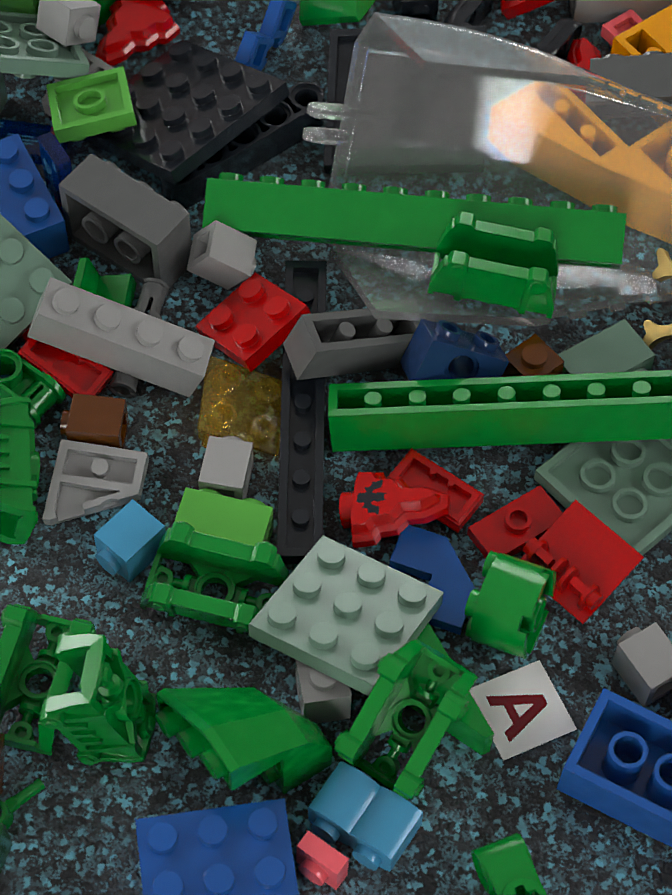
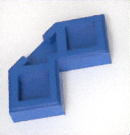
M270 0L260 31L244 32L235 61L261 71L267 64V58L265 57L271 46L279 47L286 38L297 2L293 0Z
M408 525L399 535L389 561V567L430 581V586L444 592L442 605L429 621V624L461 635L467 618L464 614L466 603L472 589L475 587L447 537Z

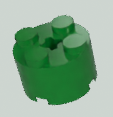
M490 551L482 570V577H485L481 590L473 588L466 603L464 614L470 617L466 629V637L471 638L474 642L526 659V653L531 654L544 627L549 612L545 610L547 598L544 597V594L553 597L556 571L505 553Z

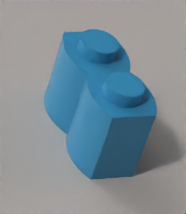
M341 761L308 807V820L312 823V831L318 837L330 844H335L336 841L350 846L353 849V857L371 870H377L380 867L391 872L421 827L423 812L414 804L397 793L381 787L365 773Z

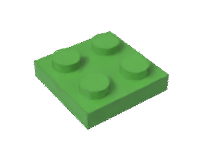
M124 66L46 85L53 130L58 144L80 141L86 137L106 132H118L127 127L137 125Z

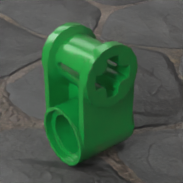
M0 349V376L5 374L11 375L8 378H0V399L14 396L30 398L31 420L34 422V429H36L41 424L40 418L54 404H62L66 400V394L58 382L50 375L35 368L16 352L10 349Z
M519 833L512 834L471 851L477 876L488 895H546V891L535 871L527 845Z

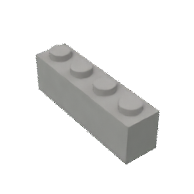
M50 277L39 300L27 337L189 398L205 377L215 340L52 277Z

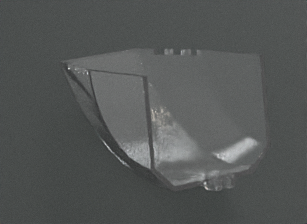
M373 13L354 42L344 104L308 103L307 114L318 119L341 120L339 129L305 127L303 131V139L305 141L336 145L329 188L342 189L343 183H357L366 185V191L383 193V187L392 186L408 189V195L424 196L426 190H440L449 192V198L466 200L467 194H485L491 196V202L508 203V198L523 197L532 199L534 206L550 207V201H568L575 203V209L592 210V205L595 204L613 205L618 207L617 213H627L620 269L559 264L552 318L568 316L570 320L587 317V312L608 308L611 312L625 310L626 304L647 301L652 305L672 301V278L659 282L652 277V273L658 267L657 249L663 248L668 251L672 260V104L551 54L506 38L441 22ZM330 244L331 256L375 319L410 321L426 319L433 322L446 320L452 323L516 326L551 324V318H546L545 314L525 311V314H518V311L511 307L487 304L467 298L455 301L453 300V295L433 292V294L427 293L435 253Z

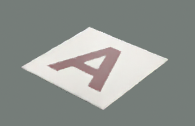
M540 660L472 687L469 691L494 732L493 742L503 761L577 730Z

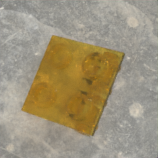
M210 356L204 378L197 431H199L198 438L202 441L201 445L204 448L207 447L209 436L221 438L235 436L243 441L253 442L254 450L277 457L280 445L282 380L254 370L250 372L242 366Z

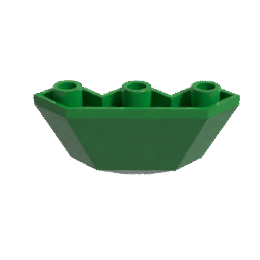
M254 687L164 688L156 693L159 711L154 716L164 735L168 739L175 735L191 759L198 756L215 780L223 777L232 791L261 774L267 784L270 785L275 782L284 795L332 765L333 747L318 725L301 713Z

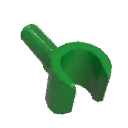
M39 778L4 802L0 799V809H2L0 823L5 824L7 830L13 823V813L21 805L45 789V785Z

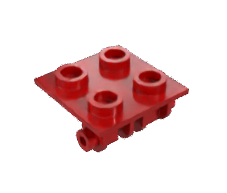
M576 499L538 540L532 537L524 545L522 551L525 554L521 558L522 560L556 571V584L553 597L551 598L582 625L644 559L638 551Z

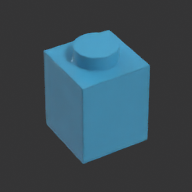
M132 499L94 533L97 550L95 557L98 563L111 575L119 573L130 583L154 560L159 541L166 532L165 525Z

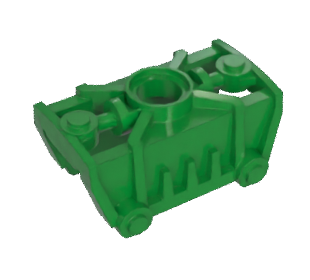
M461 211L456 215L455 219L451 220L437 242L427 293L433 294V292L453 295V300L455 301L467 298L487 304L511 307L518 311V314H525V311L545 314L546 318H552L559 273L557 240L554 239V232L551 229L541 227L536 228L533 232L476 220V216L473 213Z
M14 396L0 399V542L6 544H25L38 521V512L36 507L33 506V502L38 499L37 488L40 477L39 452L35 451L34 422L31 420L30 415L31 399L27 397Z
M184 521L174 522L172 528L168 527L159 541L157 553L139 605L145 610L149 607L158 611H165L171 617H175L177 614L236 629L237 633L243 634L244 632H249V623L273 594L263 593L256 598L248 596L249 589L242 587L254 581L280 587L288 578L289 571L280 554H277V548L269 542H256L255 546L195 532L194 527ZM163 558L189 564L196 576L186 574L184 580L175 578L169 568L161 565ZM213 582L221 583L228 589V594L224 600L202 595L204 587Z
M8 604L3 609L1 615L4 629L0 637V725L5 712L19 705L18 712L23 716L21 721L15 722L10 727L8 733L5 734V745L52 756L54 739L58 729H48L40 721L43 703L45 699L51 696L71 693L77 676L67 663L59 661L54 655L58 636L63 633H73L75 635L96 634L95 625L91 621L79 618L71 621L45 614L40 615L31 607L20 604ZM38 624L46 627L45 634L49 644L47 649L39 650L38 656L34 660L29 650V645ZM37 674H46L53 679L48 691L34 694L27 689V683L30 678ZM33 719H39V743L34 741V732L31 726Z
M60 634L54 655L59 661L67 663L81 678L79 686L81 692L51 696L45 699L40 716V721L44 724V727L58 729L78 749L76 757L83 764L145 761L156 725L154 716L157 706L156 694L148 691L147 681L138 680L124 664L121 651L116 648H110L106 643L104 635Z
M418 639L411 640L395 651L394 654L388 653L380 659L377 665V674L380 676L350 731L341 732L334 743L336 745L334 750L338 752L339 757L353 766L361 768L362 771L383 783L406 800H413L415 796L418 797L425 786L423 784L425 779L422 778V775L429 766L428 763L450 727L451 722H457L459 719L462 720L468 710V701L465 700V697L478 676ZM422 653L430 657L427 668L430 679L427 684L419 683L416 690H414L411 673ZM454 674L460 675L461 677L445 694L440 705L435 706L440 697L439 692L436 691L439 683L450 679ZM414 705L423 711L426 722L421 731L409 730L404 725L402 712L406 706ZM393 730L387 740V743L391 746L388 754L381 755L373 763L365 760L364 757L376 736ZM413 747V754L397 780L400 769L398 756L401 752L408 753L410 748Z

